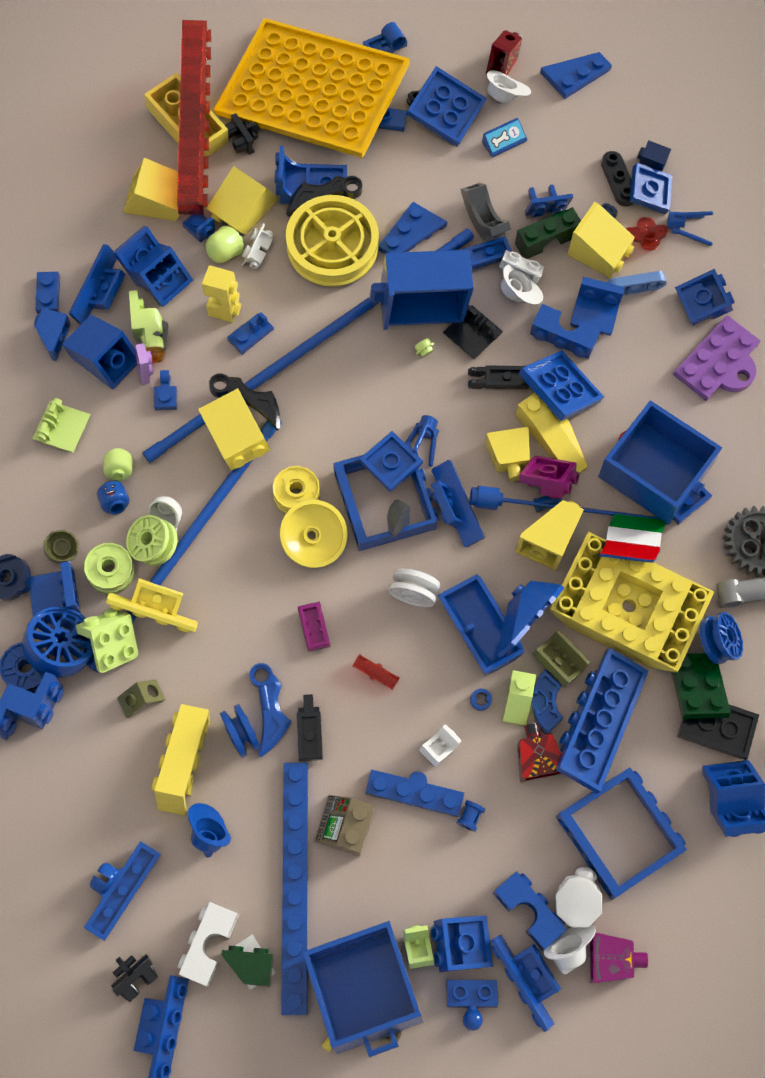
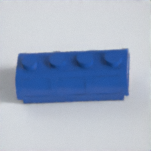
M478 574L437 595L484 675L498 671L525 653L521 642L518 641L501 658L497 655L505 616Z

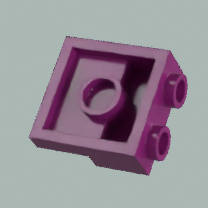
M534 455L520 473L519 483H524L531 487L540 486V495H546L553 499L563 498L565 494L570 495L572 484L577 485L579 472L576 471L577 463Z

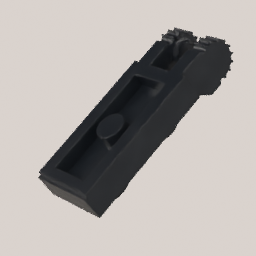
M486 365L485 367H470L468 369V375L471 377L485 375V379L470 380L468 387L471 389H529V385L518 374L525 366Z

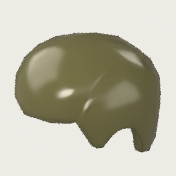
M66 530L52 531L44 540V554L50 561L56 564L70 562L78 553V540L73 533Z

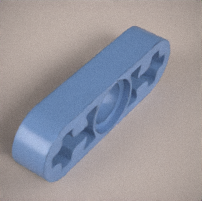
M662 271L617 277L607 281V283L625 287L623 295L658 290L667 284L664 272Z

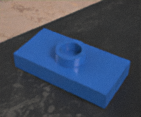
M388 108L378 128L404 132L407 111Z

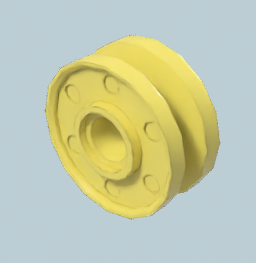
M291 466L280 471L273 482L274 502L278 509L286 514L294 505L302 501L319 500L320 488L316 475L308 468L301 466ZM294 489L301 490L298 494H294L291 491Z

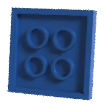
M436 66L410 105L406 115L458 147L487 98Z
M563 351L525 366L518 373L560 421L600 403L604 398L601 392Z

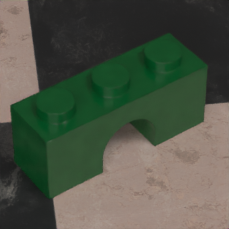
M569 208L517 230L515 245L522 257L526 259L542 253L544 247L554 239H558L560 244L571 241L573 232L581 220L574 208Z

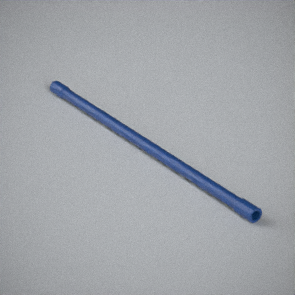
M268 420L260 430L266 442L276 432V429ZM252 461L229 473L179 540L171 558L159 567L149 582L157 585L162 584ZM127 610L126 613L131 614V619L133 623L137 616L133 615L131 611ZM93 654L87 666L93 671L98 672Z

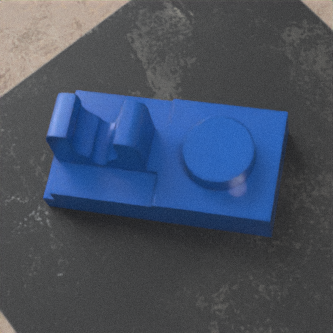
M260 312L241 325L227 338L243 355L273 331L274 327L268 322L267 317Z

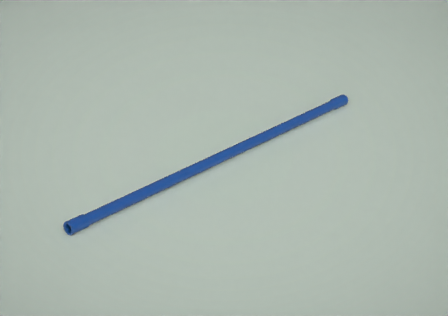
M466 228L436 251L459 249L474 239V235L470 229ZM368 297L244 384L251 390L256 389L380 302L373 303ZM201 414L142 452L145 459L149 463L153 462L166 453L169 448L203 426L205 422Z

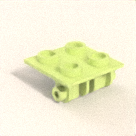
M54 398L53 401L49 402L32 439L74 453L91 414L61 405L62 401Z

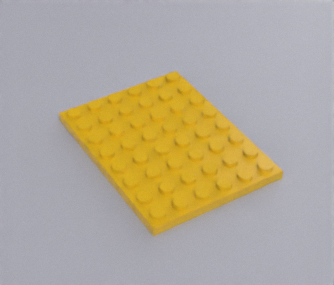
M263 18L218 100L214 112L215 115L231 119L232 114L237 113L242 123L245 121L249 123L255 122L259 128L363 158L410 65V60L403 56Z

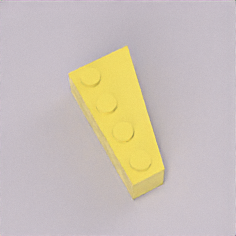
M181 704L179 712L174 713L172 720L174 729L172 733L167 735L165 747L168 748L166 754H162L159 761V769L161 771L159 777L155 776L152 783L157 810L186 816L188 807H186L185 797L186 795L191 796L194 776L191 773L197 772L200 753H197V751H202L210 722L208 709Z

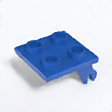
M553 184L548 187L550 197L537 198L534 187H531L528 190L530 203L525 210V216L540 217L544 213L551 212L553 215L566 210L573 199V194L557 196Z

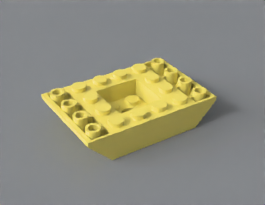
M588 532L562 584L564 589L553 602L550 611L568 628L650 668L677 673L714 591L655 563L601 557L599 553L603 550L606 540ZM624 602L632 603L634 611L626 612L622 604Z

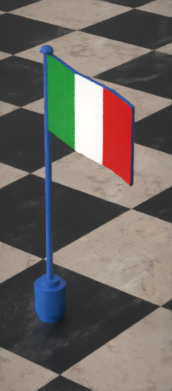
M480 485L471 488L469 504L475 505V508L497 510L498 506H502L503 502L554 508L557 505L503 498V493H500L499 488ZM582 508L584 509L583 512L613 516L608 526L605 546L599 553V556L654 563L660 551L661 535L665 525H668L667 523L654 516Z

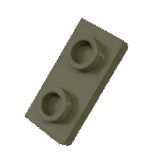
M560 630L555 631L546 642L532 653L564 687L575 680L590 664L585 655Z

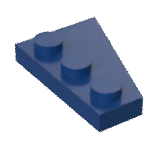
M600 52L541 67L540 73L566 99L609 72L612 65Z
M412 202L379 244L378 251L384 254L409 252L415 248L416 244L424 239H429L437 230L445 228L447 221Z

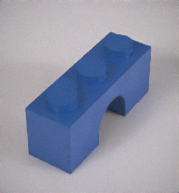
M542 304L532 324L530 335L534 336L537 340L549 342L556 348L573 352L578 357L589 359L602 328L582 320L577 329L573 331L565 330L559 324L562 312Z
M516 871L493 894L508 912L521 904L527 905L533 910L535 916L534 923L525 932L543 951L567 930L564 926L565 922L557 915L556 911L553 913L547 907L549 902L540 892L537 894L530 887L532 882L524 873L519 874Z

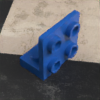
M583 277L570 325L579 327L583 320L602 328L601 334L612 335L625 287Z
M69 561L60 563L61 571L31 577L29 590L33 616L43 609L57 606L67 607L81 613L75 570Z

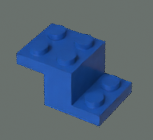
M148 226L141 227L113 251V254L135 285L148 289L161 307H164L193 281V278L171 246L159 244Z
M45 672L35 693L8 683L0 699L1 739L7 741L8 737L14 734L17 727V719L40 729H43L45 724L48 725L53 717L52 710L56 702H60L64 693L63 685L55 675Z
M745 760L702 766V774L710 786V812L725 837L765 832V783L750 761Z

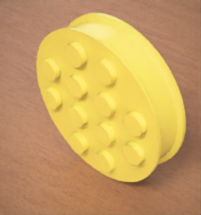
M324 195L313 198L298 207L288 221L286 244L290 263L302 277L315 284L335 287L353 283L362 278L372 268L378 255L379 231L375 218L364 205L349 197Z

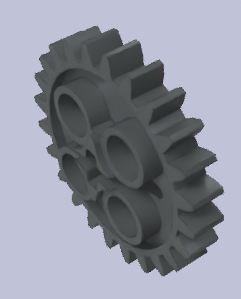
M753 506L750 511L744 508L742 514L737 512L734 518L729 520V525L724 529L727 533L722 539L728 542L723 545V548L730 549L726 556L734 557L731 564L738 562L740 564L738 567L739 571L745 567L747 568L746 575H749L751 571H755V577L758 578L761 572L765 576V506H762L759 511L756 506ZM745 526L751 527L754 533L748 532ZM744 547L750 548L753 554L747 553Z

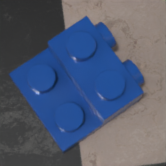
M715 268L675 287L692 326L710 317L715 319L733 311L732 304L735 301L730 291L725 292L724 286H726V282L722 274L717 275Z
M486 915L444 918L434 921L430 934L432 940L436 941L437 951L434 952L433 958L435 966L439 967V973L493 967Z

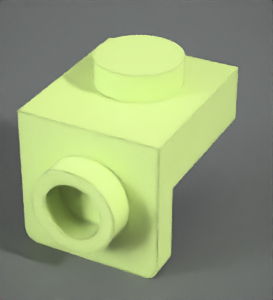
M416 925L409 929H404V943L409 969L434 965L428 926Z

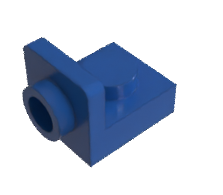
M198 210L183 222V227L199 242L209 238L216 230L214 219L212 217L207 219Z

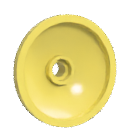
M306 500L294 505L285 514L280 525L279 536L282 548L291 560L304 567L320 568L334 562L342 554L347 543L348 532L343 516L334 506L321 500ZM308 532L314 533L315 537L313 540L307 537Z

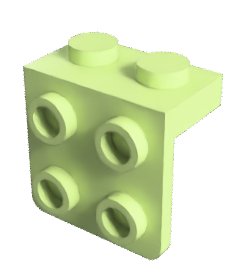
M110 608L105 610L104 614L84 619V622L76 625L77 634L91 640L97 671L104 673L138 657L131 614Z

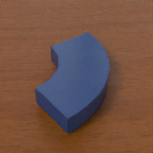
M546 670L540 674L535 683L532 711L542 732L549 734L563 719L556 704L557 692L562 685Z

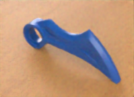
M258 663L251 668L249 677L251 683L259 689L263 717V732L259 756L263 757L281 740L289 728L291 720L282 713L279 707L278 695L282 687L281 683L267 664ZM258 670H265L268 673L265 681L259 682L255 679L254 676Z

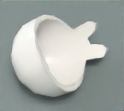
M170 497L155 498L148 506V515L167 520L174 526L177 532V526L183 513L181 506Z

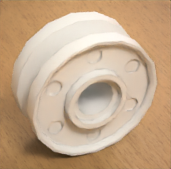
M401 568L394 571L393 580L395 582L391 583L388 589L390 595L414 606L432 607L435 605L436 596L433 593H437L440 588V582L437 579L413 569Z

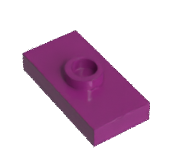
M320 601L297 606L308 652L330 647Z

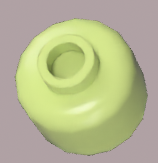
M121 448L108 451L104 456L103 473L105 476L113 481L128 479L132 475L133 458L131 454Z

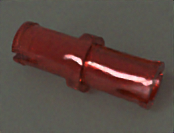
M361 654L358 655L352 666L370 676V680H377L391 690L394 689L400 678L382 668V664H375Z

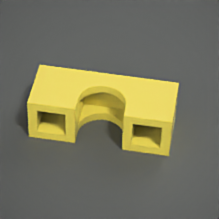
M209 265L202 282L204 295L210 296L206 305L208 316L233 323L235 315L238 316L241 310V303H239L240 294L237 292L238 282L235 281V274L232 271Z

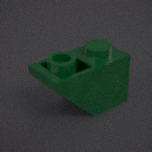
M229 946L228 950H222V956L245 985L271 986L274 955L268 954L269 949L254 948L253 952H243L244 947Z

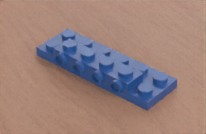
M611 648L605 650L598 669L594 672L591 671L585 679L584 683L588 686L586 691H582L576 700L579 707L577 711L572 712L568 719V723L571 724L569 731H565L560 738L559 743L562 744L560 752H562V755L555 770L596 794L601 792L649 672L648 670Z

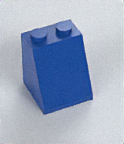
M90 315L62 343V346L74 361L111 389H114L137 365L136 350L125 333L93 315Z

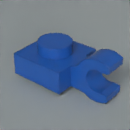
M160 370L161 386L154 387L155 410H177V387L171 386L169 370Z

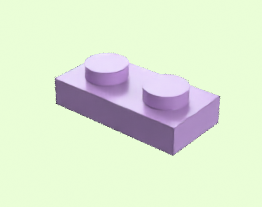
M144 343L135 345L136 361L141 385L150 383V375L153 374L151 352L146 351Z

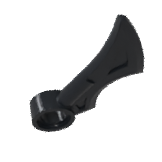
M336 176L333 180L323 185H311L303 182L293 194L286 215L288 217L291 216L302 204L319 196L343 194L345 197L356 199L362 194V181L356 176H348L346 178ZM350 184H355L358 188L355 191H349L346 187Z
M217 373L210 378L209 390L213 396L220 398L238 388L248 406L265 417L276 431L280 429L279 407L272 391H253L242 382L241 378L228 377L222 373ZM216 382H224L226 387L219 390L214 387V384Z

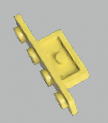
M139 579L132 600L113 593H109L106 603L110 604V607L115 610L122 611L125 609L140 618L147 616L155 619V622L161 625L171 624L177 626L178 630L187 633L190 631L196 632L198 621L177 615L183 597L181 592Z

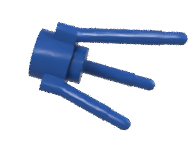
M669 211L667 228H671L673 234H680L709 246L713 245L711 241L680 230V227H685L686 219L704 218L705 216L713 215V211Z
M423 415L420 422L416 423L414 430L405 443H411L418 433L419 436L413 448V452H417L423 438H430L432 436L429 455V466L432 467L436 438L439 430L436 429L438 421L432 416Z

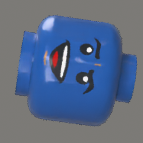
M118 481L105 482L97 491V498L101 509L108 514H120L129 504L127 491L124 485Z

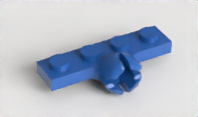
M140 841L121 869H117L109 863H103L97 871L109 878L106 883L95 875L91 879V889L99 893L102 899L84 928L105 941L161 854Z

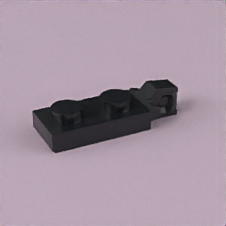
M313 694L303 695L304 708H298L297 713L299 761L323 760L321 711H319V707H313Z

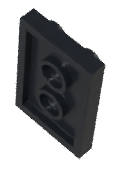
M729 704L731 711L729 718L682 719L677 737L742 760H747L759 714Z

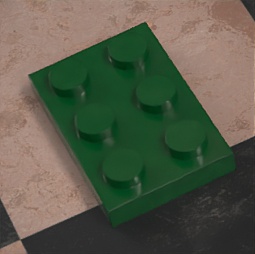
M706 653L686 654L677 673L672 672L682 719L729 718L731 711L719 664L713 663Z

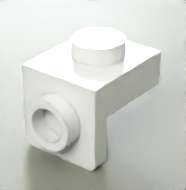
M443 725L433 737L420 747L419 751L436 767L457 748L461 740L447 725Z

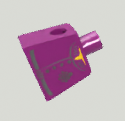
M595 933V936L590 941V984L634 978V968L648 967L647 953L634 952L632 940Z

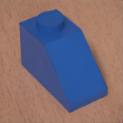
M42 308L40 315H37L35 318L34 327L51 359L57 361L62 349V343L65 341L71 323L67 314Z

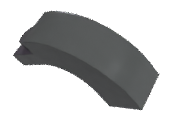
M476 183L460 189L470 220L484 241L488 242L505 236V232L511 230L509 221L499 218L490 201L486 184Z

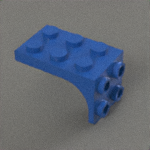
M280 146V151L275 154V163L277 165L275 170L276 195H280V204H289L293 194L303 182L311 185H323L333 180L336 176L347 177V165L297 163L286 156L284 146Z

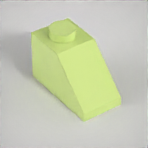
M512 671L503 722L526 726L533 698L536 674Z

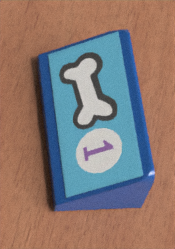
M518 118L485 132L482 138L483 145L492 157L527 141Z

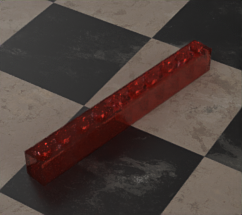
M182 20L177 207L178 214L204 215V207H208V194H204V188H208L209 184L208 175H205V169H209V156H205V151H209V138H206V132H210V120L206 119V114H210V101H206V96H210V83H207V78H211V65H207V60H211V47H208V42L212 41L211 29L207 28V21Z

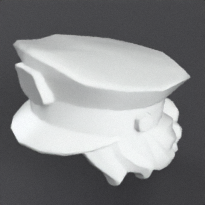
M589 867L577 868L575 875L567 876L559 885L558 891L555 894L557 915L567 926L572 928L590 927L602 914V893L596 883L597 875Z

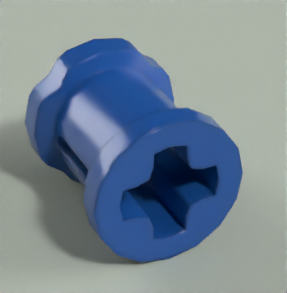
M466 800L465 810L461 819H458L457 824L467 830L476 832L477 822L481 813H485L486 809L477 803Z

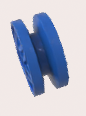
M722 612L718 613L715 617L708 616L701 620V643L706 655L713 663L723 664L728 660H738L742 656L743 639L741 631L729 613Z
M22 642L12 645L4 652L0 659L1 678L7 685L10 683L35 693L44 674L32 666L28 672L22 673V666L29 664L23 652ZM38 649L41 654L45 653L43 649Z
M238 703L233 706L236 717L231 719L225 710L219 714L234 747L237 749L240 757L243 758L247 756L245 744L249 743L255 751L261 749L247 716Z

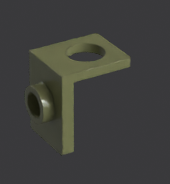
M157 680L136 682L117 697L126 718L131 717L147 704L159 703L165 700ZM148 686L155 690L156 697H152L148 693Z

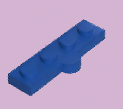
M372 769L365 793L455 817L460 815L464 792L428 784L427 777L422 772H413L408 779Z

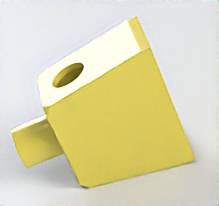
M528 427L487 433L485 444L496 471L499 473L508 471L509 480L518 481L521 469H524L530 461Z

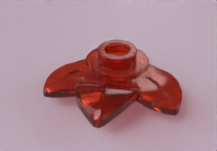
M649 217L640 218L637 222V227L625 228L635 237L634 242H639L641 247L647 251L655 250L660 244V240L667 235L666 226L656 225Z

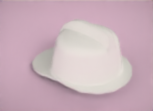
M494 70L487 73L489 80L487 93L500 103H509L516 96H528L531 94L529 87L511 79L504 73Z
M509 264L504 267L501 290L507 298L516 302L524 301L533 305L543 301L542 291L525 271Z
M591 924L590 927H570L545 949V957L553 960L562 974H567L581 966L587 957L586 945L595 936V926Z

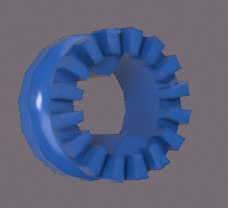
M477 689L470 697L471 706L478 711L486 710L492 702V696L486 689ZM477 694H484L487 704L483 706L478 705L475 696Z

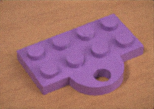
M727 315L681 363L673 375L706 401L719 387L729 392L743 391L755 379L756 365L749 355L759 345L761 340ZM737 374L746 375L748 380H739Z

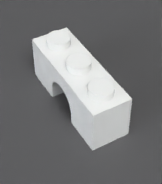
M209 902L208 907L204 906L198 918L201 921L197 931L193 930L188 941L191 947L187 955L183 954L177 967L181 969L179 975L204 986H210L219 963L209 959L206 955V942L216 935L229 939L239 917L237 913L212 902Z

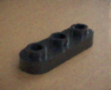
M606 152L603 155L601 166L615 200L621 206H631L634 204L629 202L631 177L623 158L618 152Z

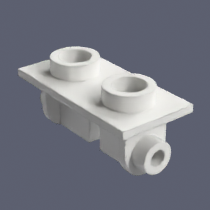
M264 223L259 229L255 228L249 238L252 240L250 246L247 245L241 255L244 257L242 266L246 262L250 263L249 266L253 269L261 266L266 253L259 249L267 251L273 240V233L270 230H263Z
M508 250L505 251L499 265L502 271L508 264L525 271L536 284L544 270V266L540 265L537 261L528 260L521 257L517 252H510Z

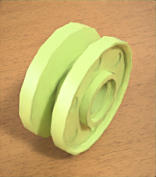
M145 515L137 519L130 527L126 538L127 550L130 556L137 561L153 566L161 565L168 561L175 552L178 542L174 526L167 520L153 515Z
M103 543L94 547L87 554L84 561V572L90 585L95 590L104 594H116L125 590L131 584L134 577V564L129 552L121 545ZM108 565L115 566L114 570L111 572L104 571L105 567Z

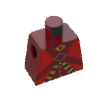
M504 30L493 42L486 74L492 70L499 71L505 75L509 74L519 55L522 42L519 33H511Z
M538 723L524 726L527 738L519 740L517 744L520 783L562 774L555 770L562 754L553 734L541 735Z

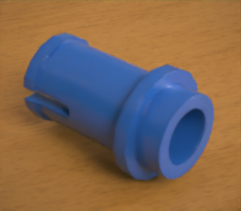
M543 496L534 498L533 501L559 504L562 498L553 499ZM534 506L536 512L549 509L546 507Z

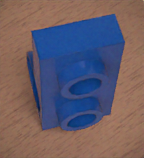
M390 22L382 28L381 34L364 41L363 46L392 53L406 47L407 40L395 22Z

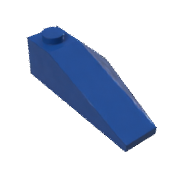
M529 581L525 586L520 584L511 593L514 597L507 605L497 655L500 658L518 643L531 628L530 626L544 613L543 611L548 604L551 605L564 589L562 585Z

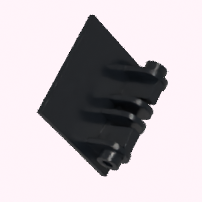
M468 305L464 322L452 323L443 333L470 357L475 359L503 331L473 305Z

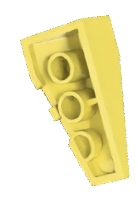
M536 393L518 404L515 416L524 427H528L530 434L552 459L576 462V471L579 474L587 469V463L568 418L560 421Z

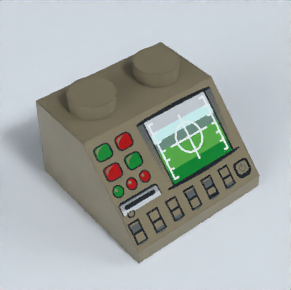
M329 795L314 842L361 856L375 805L353 798Z

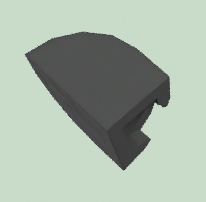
M400 500L393 501L387 514L388 531L393 538L410 523V507Z

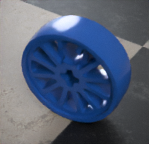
M58 606L43 609L34 615L29 621L22 639L23 652L29 664L42 674L48 672L58 678L69 677L80 672L89 663L93 655L90 638L77 634L76 625L84 622L86 617L73 609ZM33 638H34V639L43 640V641H40V642H36V643H35V642L33 641ZM46 647L45 653L41 654L38 649ZM51 654L52 656H55V661L50 660L47 657ZM71 654H73V655H74L75 657H77L78 659H77V660H73ZM60 656H64L66 663L60 662Z

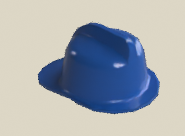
M202 803L193 804L189 808L187 814L192 827L191 842L196 849L202 851L208 858L221 847L227 846L230 843V833L217 810Z

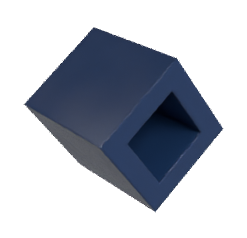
M648 140L646 147L640 148L637 159L640 160L639 164L663 171L671 149Z

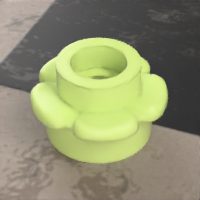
M429 338L422 340L414 346L417 351L415 354H421L422 357L428 355L433 351L432 346L434 342L431 343Z

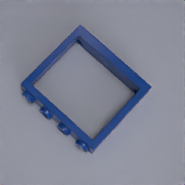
M410 442L405 443L411 450H413ZM363 455L333 463V472L359 551L436 530L437 521L440 520L437 509L433 508L430 502L433 501L431 490L426 488L424 484L426 477L423 468H418L411 474V478L426 521L406 526L394 538L389 531L366 537L346 475L366 469L359 462Z
M630 767L606 782L601 792L597 794L595 792L589 793L556 816L588 867L596 873L598 882L610 900L615 899L687 850L684 846L686 843L683 837L678 832L675 833L670 826L671 820L668 815L659 810L654 795L650 791L647 792L642 785L643 780L636 771H632ZM626 780L674 850L619 886L572 817V814Z

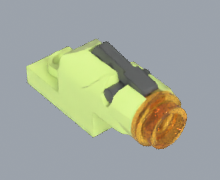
M138 290L129 291L131 329L134 339H140L142 344L144 343L146 351L151 352L152 362L159 363L163 361L165 356L169 325L162 320L156 308H145L144 299L139 297Z

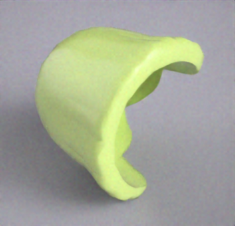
M224 225L220 227L206 241L207 255L215 263H225L241 255L244 251L242 237L230 226Z

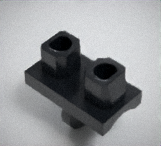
M237 113L232 114L231 122L225 124V127L228 129V139L237 135L238 138L232 140L236 153L246 150L250 155L255 152L252 144L258 138L257 133L260 128L255 122L249 123L245 121L242 123Z
M145 954L138 961L133 955L126 961L119 956L116 959L119 967L112 972L118 978L111 985L112 991L117 997L121 995L128 1002H131L140 993L133 984L136 979L141 977L147 985L151 984L158 975L152 966L153 963L149 956Z

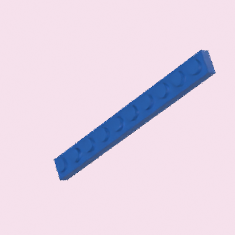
M284 763L281 1015H307V965L303 951L307 950L308 763Z

